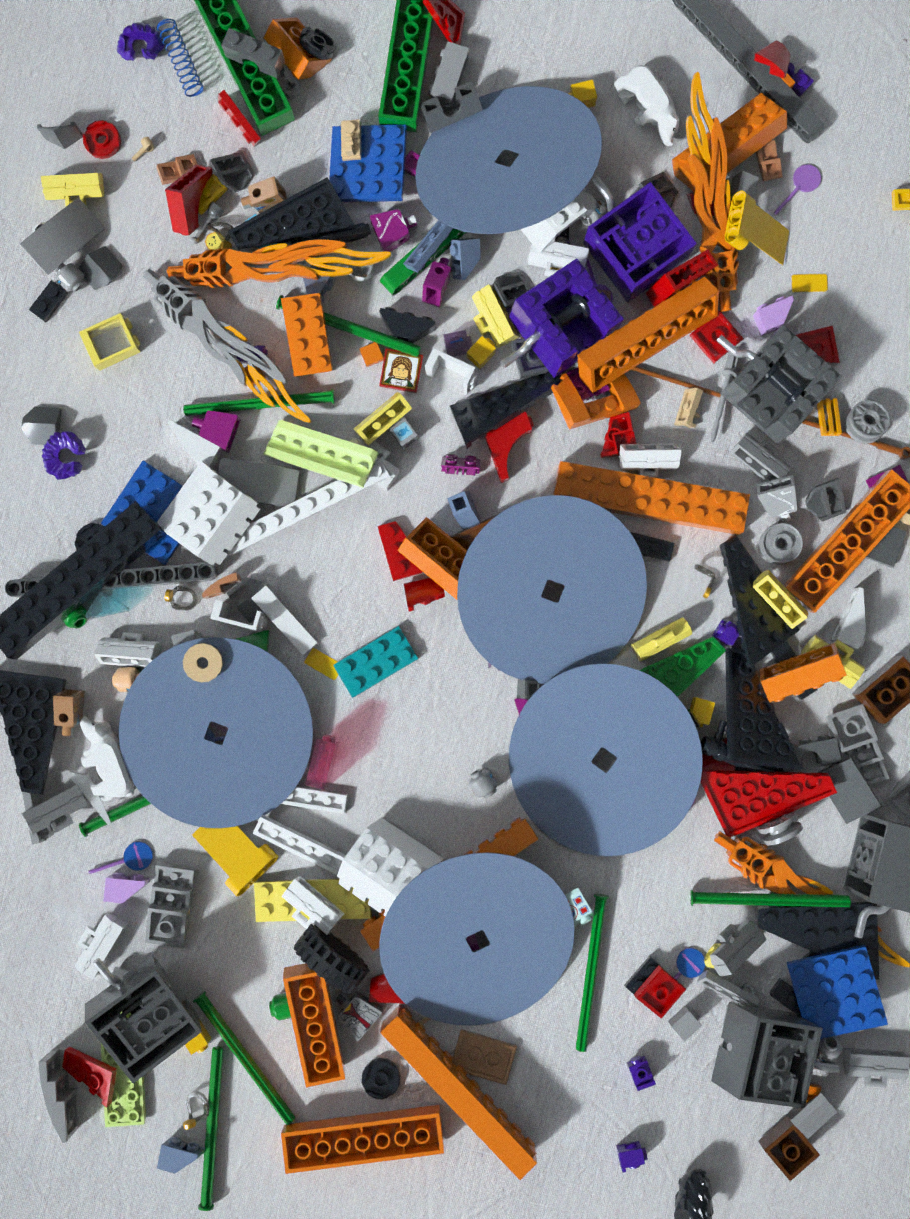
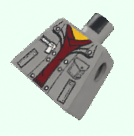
M341 992L335 999V1002L342 1007L338 1014V1019L358 1042L383 1013L384 1007L376 1002H369V998L360 992H356L351 999Z

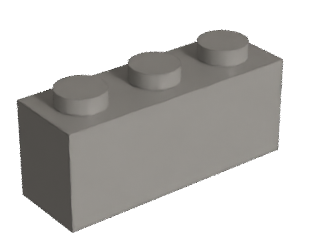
M447 42L446 48L441 50L440 66L437 65L435 68L434 77L436 78L434 83L431 82L428 94H430L431 98L437 96L442 105H448L455 100L456 92L454 88L460 86L469 59L468 47Z

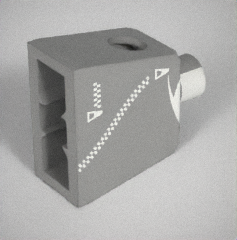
M789 475L757 484V496L770 517L780 516L782 521L792 519L791 513L797 511L794 476Z

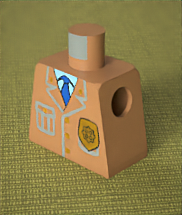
M273 176L248 186L249 196L241 198V203L244 209L254 207L259 213H262L286 200L287 194L285 188Z
M65 689L53 696L54 725L62 726L63 736H73L74 726L79 724L83 718L85 690Z

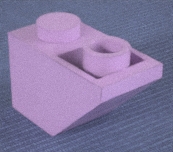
M782 296L771 305L765 303L757 307L753 317L761 336L778 330L784 324L794 300L793 296L788 298Z
M113 872V875L106 877L103 902H126L148 884L150 878H144L142 874H132L131 877L125 876V873Z

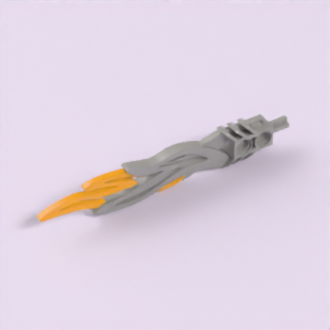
M151 268L144 271L143 277L153 285L151 290L155 293L154 301L163 308L165 315L168 318L170 317L175 324L177 323L180 329H185L197 335L202 345L213 357L229 365L242 385L248 386L263 402L275 407V404L261 386L260 382H262L282 409L299 420L307 423L312 422L289 396L283 383L288 384V381L274 362L255 347L245 343L248 341L247 338L236 329L216 320L206 300L198 297L200 295L197 292L191 291L193 288L184 285L175 276H171L168 279L163 275L162 277L158 276ZM169 287V292L164 294L165 289ZM183 299V304L178 307V302ZM192 310L193 316H187ZM206 324L232 348L216 342L210 335ZM225 329L230 330L235 334L230 335ZM211 343L220 350L225 358L212 347ZM249 350H251V351L257 353L259 356H261V357L266 361L267 364H265L261 359H259L257 356H255V355H254L253 353H251ZM237 357L248 362V371L252 379L256 383L258 389L260 390L261 394L252 384L250 378L246 373L244 366ZM254 365L273 378L284 398L297 413L290 410L281 401L274 387L256 370Z

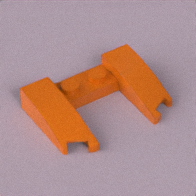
M566 373L560 377L562 381L558 385L553 384L551 386L569 430L635 410L641 404L625 374L607 384L611 396L587 403L582 401L577 389Z

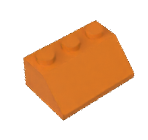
M297 17L273 19L263 38L269 45L282 49L285 59L284 64H286L293 76L298 80L311 78L331 62L332 58L328 60L319 59L303 49L299 42V36L306 27Z

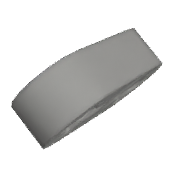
M284 65L280 73L284 74L285 79L280 75L276 79L284 95L289 99H295L300 95V86L292 73ZM287 84H289L292 88H295V90L293 92L292 90H289Z

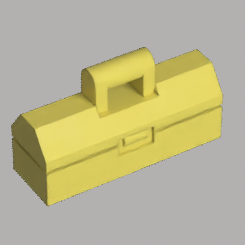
M102 173L41 176L42 188H44L43 193L46 200L65 199L67 206L73 202L70 196L79 195L81 201L87 206L86 198L104 197L105 189Z
M488 284L472 296L480 313L473 319L481 335L489 332L498 348L520 337L492 285ZM484 317L489 325L485 327L482 320Z
M396 392L358 424L354 431L365 444L370 445L408 413L412 407L401 393Z
M770 570L764 571L756 578L753 588L792 629L808 618V611Z
M682 617L630 645L638 660L643 661L692 635V630L688 622Z
M815 635L801 650V654L829 645V643ZM837 639L834 643L839 650L845 653L844 655L840 654L847 674L839 682L851 689L859 680L865 668L850 658L854 649Z

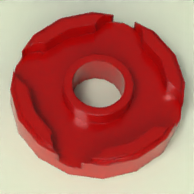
M104 120L94 121L87 126L85 134L83 133V144L88 153L95 158H110L120 149L121 135L112 123ZM106 136V141L98 143V138Z

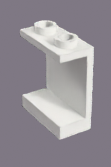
M433 348L425 364L426 375L433 378L438 366L441 365L466 377L464 393L467 394L469 389L473 390L477 381L475 367Z
M215 600L210 619L259 632L266 629L268 618H266L267 615L265 613L257 611L253 626L226 619L230 604Z

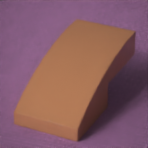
M773 140L756 151L763 181L783 177L780 158H777L776 143Z
M194 154L176 157L175 161L157 164L156 169L162 185L175 182L197 164Z
M235 572L217 580L202 593V597L209 599L225 594L223 586L241 582L240 574Z

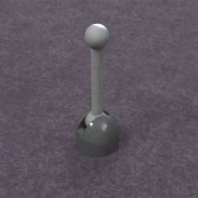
M214 202L209 205L208 219L196 236L191 238L192 244L198 243V238L212 219L220 218L225 212Z

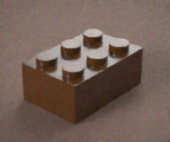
M904 656L894 657L852 693L859 703L864 705L866 711L877 723L886 724L910 703V663Z

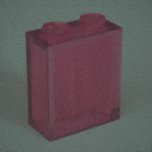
M323 735V737L317 738L305 785L323 790L329 786L340 743L336 741V737Z

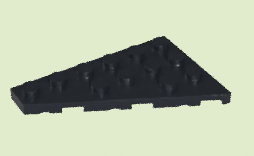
M734 535L719 546L723 556L724 567H727L729 579H727L730 595L732 596L733 608H736L738 620L736 623L741 638L742 650L745 649L747 663L745 665L747 668H750L800 629L798 626L792 629L753 588L754 581L762 572L738 536Z
M728 647L725 651L727 762L796 770L802 769L803 764L799 763L794 752L795 748L789 741L783 723L779 722L774 711L776 709L767 698L764 688L755 673V666L747 668L745 665L747 663L745 649Z
M0 670V714L3 717L9 748L16 765L15 770L19 777L21 792L43 795L57 726L54 725L53 696L65 690L66 679Z
M854 902L851 903L850 907H757V921L760 929L819 955L865 945L875 980H880L877 914L868 916L862 938L854 936L861 911L869 906H877V904Z

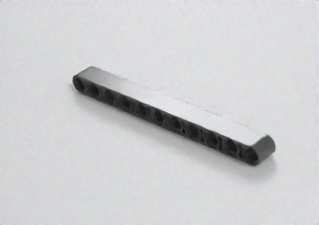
M672 0L681 13L758 94L763 93L787 111V125L802 141L810 143L824 131L822 121L780 77L769 74L770 66L754 61L755 53L757 52L707 0Z
M207 562L124 569L115 577L116 581L113 585L107 583L99 591L212 581L217 577L218 570L214 565ZM210 567L212 572L209 576L205 577L204 569ZM187 569L192 570L190 578H186L184 575ZM172 570L173 577L167 580L166 573ZM153 572L154 579L148 582L147 575ZM130 574L135 576V580L132 583L128 582ZM44 577L9 580L5 585V592L11 597L20 598ZM18 584L20 590L18 593H15L14 587Z

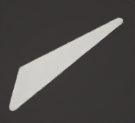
M69 772L68 776L78 785L81 792L104 821L111 825L99 795H94L91 785H93L90 776Z

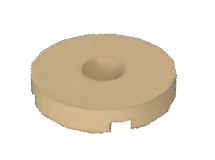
M207 643L192 646L183 658V668L187 676L201 683L209 682L216 678L223 666V658L220 651ZM200 657L208 660L206 668H201L198 665Z

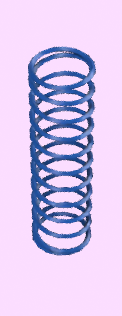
M164 19L158 23L157 30L161 32L160 37L164 38L163 44L166 45L165 49L170 51L168 56L172 58L171 63L175 64L174 69L178 71L176 73L177 76L181 77L179 82L183 83L182 89L185 90L186 96H197L203 91L204 86L197 75L194 63L191 62L192 59L189 56V51L186 49L182 36H180L176 21L174 19ZM165 23L174 24L172 28H167L163 31L159 30V27ZM172 29H175L174 33H172L171 35H168L166 37L162 36L163 32H168ZM171 36H178L176 40L170 43L164 42L165 39ZM176 42L181 43L178 47L174 49H167V47L170 44ZM184 49L180 54L170 56L172 51ZM178 56H186L180 62H173V59ZM182 62H189L188 65L181 69L175 68L176 65ZM192 69L185 75H178L181 70ZM195 75V76H194L191 80H189V81H186V82H182V81H181V79L184 78L185 76ZM197 82L196 84H193L188 88H184V85H186L187 83ZM197 85L201 86L199 91H197L196 93L191 95L186 94L187 90H190Z

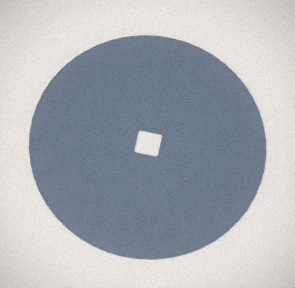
M538 86L513 87L479 97L482 111L433 132L426 141L417 162V191L423 205L436 219L445 225L464 232L476 234L506 233L530 227L550 218L569 205L584 190L599 164L602 151V135L599 124L591 110L580 100L568 93ZM503 150L519 154L510 167L495 163Z
M565 495L536 497L517 503L502 511L486 524L475 537L463 559L457 587L458 610L468 638L486 661L514 678L535 680L538 683L545 684L559 674L577 667L607 664L620 653L634 634L644 610L647 591L646 570L635 539L623 523L609 511L597 504L577 497ZM547 580L564 585L559 602H553L541 597Z
M210 637L187 641L164 651L154 658L140 672L131 685L124 700L119 721V743L122 759L131 780L140 793L153 806L169 817L186 824L204 828H228L255 821L261 815L265 816L287 799L301 780L310 758L313 742L310 708L302 688L292 673L283 663L265 650L250 643L230 638ZM207 643L220 651L223 658V666L216 678L209 682L201 683L187 676L183 668V658L192 646ZM200 657L198 665L201 668H206L208 660ZM210 722H215L228 728L222 745L204 738Z
M592 664L559 674L541 686L527 701L520 712V716L517 718L511 735L509 769L513 788L522 808L534 824L547 836L559 844L581 853L596 856H618L646 849L670 834L685 818L696 798L701 781L702 749L696 726L688 710L680 699L663 683L644 672L627 666ZM602 747L617 757V760L607 773L592 763V759Z
M500 853L460 855L435 864L410 881L395 898L385 916L379 941L381 965L385 977L396 995L421 1015L453 1025L471 1026L494 1023L528 1009L545 996L563 974L572 953L574 920L571 907L561 888L546 872L534 864ZM483 930L490 944L473 952L466 938Z

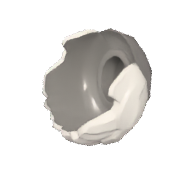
M352 257V258H350V260H354V261H363V260L372 259V258H358V257ZM375 264L367 266L349 265L347 268H352L354 271L349 276L356 282L367 280L374 274Z

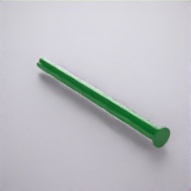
M280 295L277 300V310L283 309L281 298H284L283 295ZM324 312L326 325L415 357H418L421 347Z
M331 388V391L289 394L297 405L326 402L335 404L333 388ZM279 395L281 401L286 406H291L283 395ZM269 396L275 407H280L275 398ZM258 397L186 404L183 406V412L185 416L206 414L207 411L232 412L274 407L266 404Z
M142 795L106 813L112 823L151 803ZM98 816L85 823L80 822L79 828L82 835L87 837L89 833L108 824L101 816Z
M690 890L691 906L693 904L851 906V899L848 895L693 892V890Z
M594 894L596 899L576 1041V1050L579 1052L587 1051L606 901L609 899V896L604 894Z
M202 992L193 1000V1003H197L286 1125L293 1123L295 1115L205 995L207 992Z
M220 1046L212 1048L205 1135L206 1150L203 1162L201 1202L198 1205V1209L201 1211L214 1209L212 1200L224 1049Z

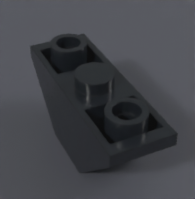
M390 307L380 308L379 310L381 319L390 334L395 338L413 344L435 331L436 322L430 317L422 316L420 318L410 312H396L395 309Z

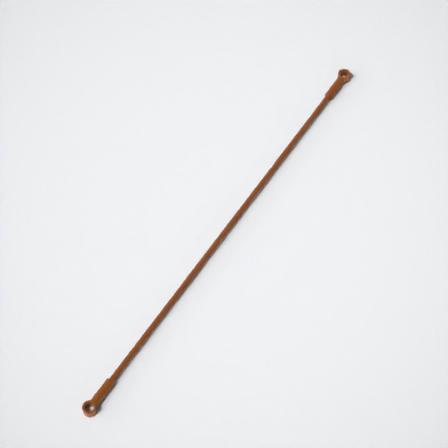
M637 366L631 369L687 388H699L703 390V393L719 398L721 396L720 392ZM806 419L802 422V424L820 429L819 423ZM842 431L841 436L852 439L847 432ZM881 441L869 443V445L876 446L877 449L899 455L901 459L910 457L909 447L900 448ZM903 450L907 451V456L903 454Z

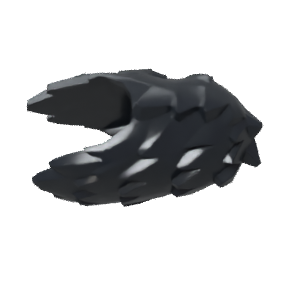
M702 1169L692 1170L684 1174L682 1178H679V1191L675 1195L674 1219H712L714 1214L710 1180L706 1176V1171Z

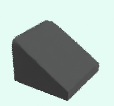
M518 680L517 698L530 699L541 687V683L535 680Z

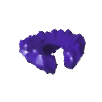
M140 22L126 26L123 29V33L119 35L117 53L127 61H134L137 57L133 49V43L136 40L142 39L147 43L146 49H142L143 57L146 60H155L159 55L158 53L165 46L160 37V32L156 31L154 26L151 27L149 24Z
M54 432V435H50V439H47V443L44 444L42 449L44 468H46L48 474L55 476L57 480L75 477L77 474H80L82 464L77 461L63 463L59 457L61 450L64 448L70 449L76 455L85 454L84 444L73 432Z

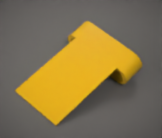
M743 190L738 191L731 201L725 241L737 250L744 249L750 241L783 265L790 230L757 206L756 200Z
M238 826L228 828L199 827L192 834L229 876L225 884L237 897L246 892L278 859V855L268 844H263L257 848Z

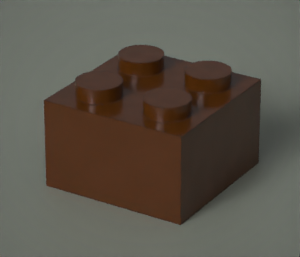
M787 1115L758 1142L788 1180L791 1181L817 1159L820 1154L805 1135L790 1121L791 1119Z

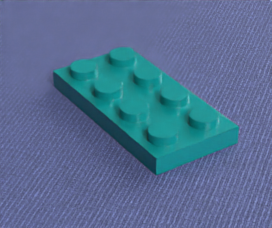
M398 626L333 666L351 697L354 698L418 660V657Z

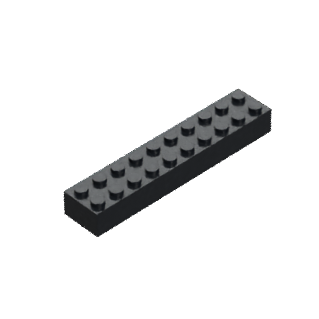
M137 501L132 503L0 614V650L9 659L17 660L64 621L69 614L83 605L166 535V533Z

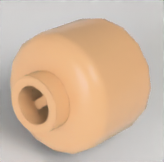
M121 667L117 669L112 677L113 686L120 692H128L136 677L140 674L139 670L136 667Z

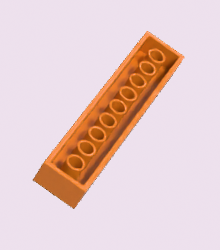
M560 461L558 465L553 495H565L590 501L611 513L740 535L744 532L750 494L563 461Z
M519 817L510 823L511 828L506 831L502 828L494 834L495 838L489 842L486 839L477 846L479 849L474 853H500L515 856L539 839L526 818L521 820ZM470 850V851H468L467 853H465L464 855H466V854H472L473 851ZM385 909L382 913H379V917L376 918L374 915L363 923L364 927L360 930L372 951L379 948L381 929L385 919Z
M399 1005L383 1020L380 1033L509 1170L521 1180L537 1164L534 1142L529 1137L525 1138L521 1134L520 1127L515 1122L511 1123L507 1119L508 1116L502 1108L498 1109L494 1105L493 1099L487 1093L484 1095L480 1091L481 1087L474 1079L470 1080L466 1076L467 1072L461 1065L456 1067L452 1063L453 1057L446 1050L443 1051L439 1047V1042L433 1036L429 1037L425 1033V1027L420 1022L416 1023L411 1018V1012Z

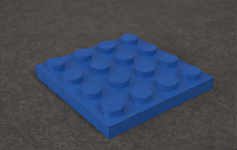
M406 125L361 126V160L343 161L341 156V126H332L329 181L341 202L403 201L407 138Z
M143 460L101 524L104 526L109 524L135 501L141 504L151 517L158 522L183 486ZM166 534L145 553L166 565L180 543Z
M865 945L786 962L801 1016L823 1028L820 1039L888 1025Z

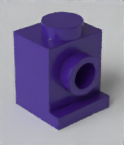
M723 620L720 621L712 634V637L727 646H732L739 636L737 625L731 621L725 622Z
M635 1056L629 1062H626L637 1091L656 1085L645 1056Z
M639 1141L616 1145L622 1173L626 1172V1168H639L648 1160L646 1149L641 1147Z

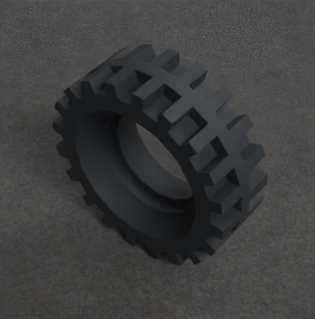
M310 924L294 945L295 953L301 957L302 962L308 965V968L314 970L317 973L316 975L324 978L327 983L333 984L335 988L341 989L345 993H354L370 971L364 960L349 945L343 943L340 938L335 937L331 932L325 934L315 924Z

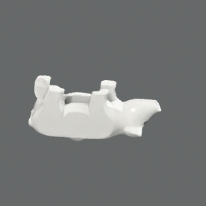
M637 65L628 75L622 76L615 81L614 86L617 92L620 93L618 98L624 106L628 101L636 99V104L641 110L634 119L638 127L644 126L646 123L656 125L664 145L672 146L673 136L678 131L680 118L676 113L671 97L667 93V86L663 81L659 82L650 68L644 65Z
M84 716L80 721V725L85 736L91 741V748L83 750L85 757H82L81 761L84 767L96 766L99 776L103 779L101 783L91 785L93 794L99 795L103 801H109L114 797L132 796L135 785L126 770L119 739L111 730V725L108 722L91 721Z

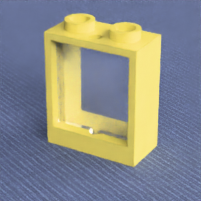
M121 313L79 332L93 365L99 371L141 352L138 347L141 345L136 334L133 335L131 332L133 326L129 318H125Z

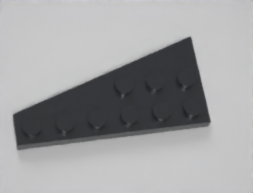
M328 177L230 229L228 233L237 249L240 250L355 228V225Z
M546 372L450 405L452 415L466 448H470L477 439L482 440L487 436L486 433L492 429H499L520 415L521 411L526 407L531 408L534 406L535 401L551 395L553 393L551 386L553 384L558 385L562 381L560 374L554 378L550 372Z

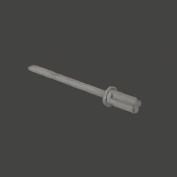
M728 352L725 368L722 370V375L725 376L722 391L730 383L731 377L737 375L735 371L739 358ZM722 395L720 396L716 420L711 433L712 443L717 436L719 420L722 416L726 400Z

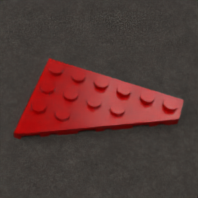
M702 770L700 781L725 834L730 838L837 793L828 773Z

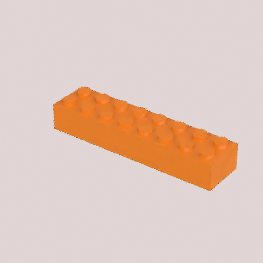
M703 277L693 282L684 290L678 291L671 298L662 301L653 309L647 310L635 320H631L627 325L615 330L606 338L599 340L593 346L584 349L577 355L580 380L594 393L718 315L719 290L706 277Z
M892 469L886 471L787 580L784 587L809 612H817L910 509V484Z
M440 1105L300 1122L290 1125L285 1124L281 1132L285 1174L444 1154Z

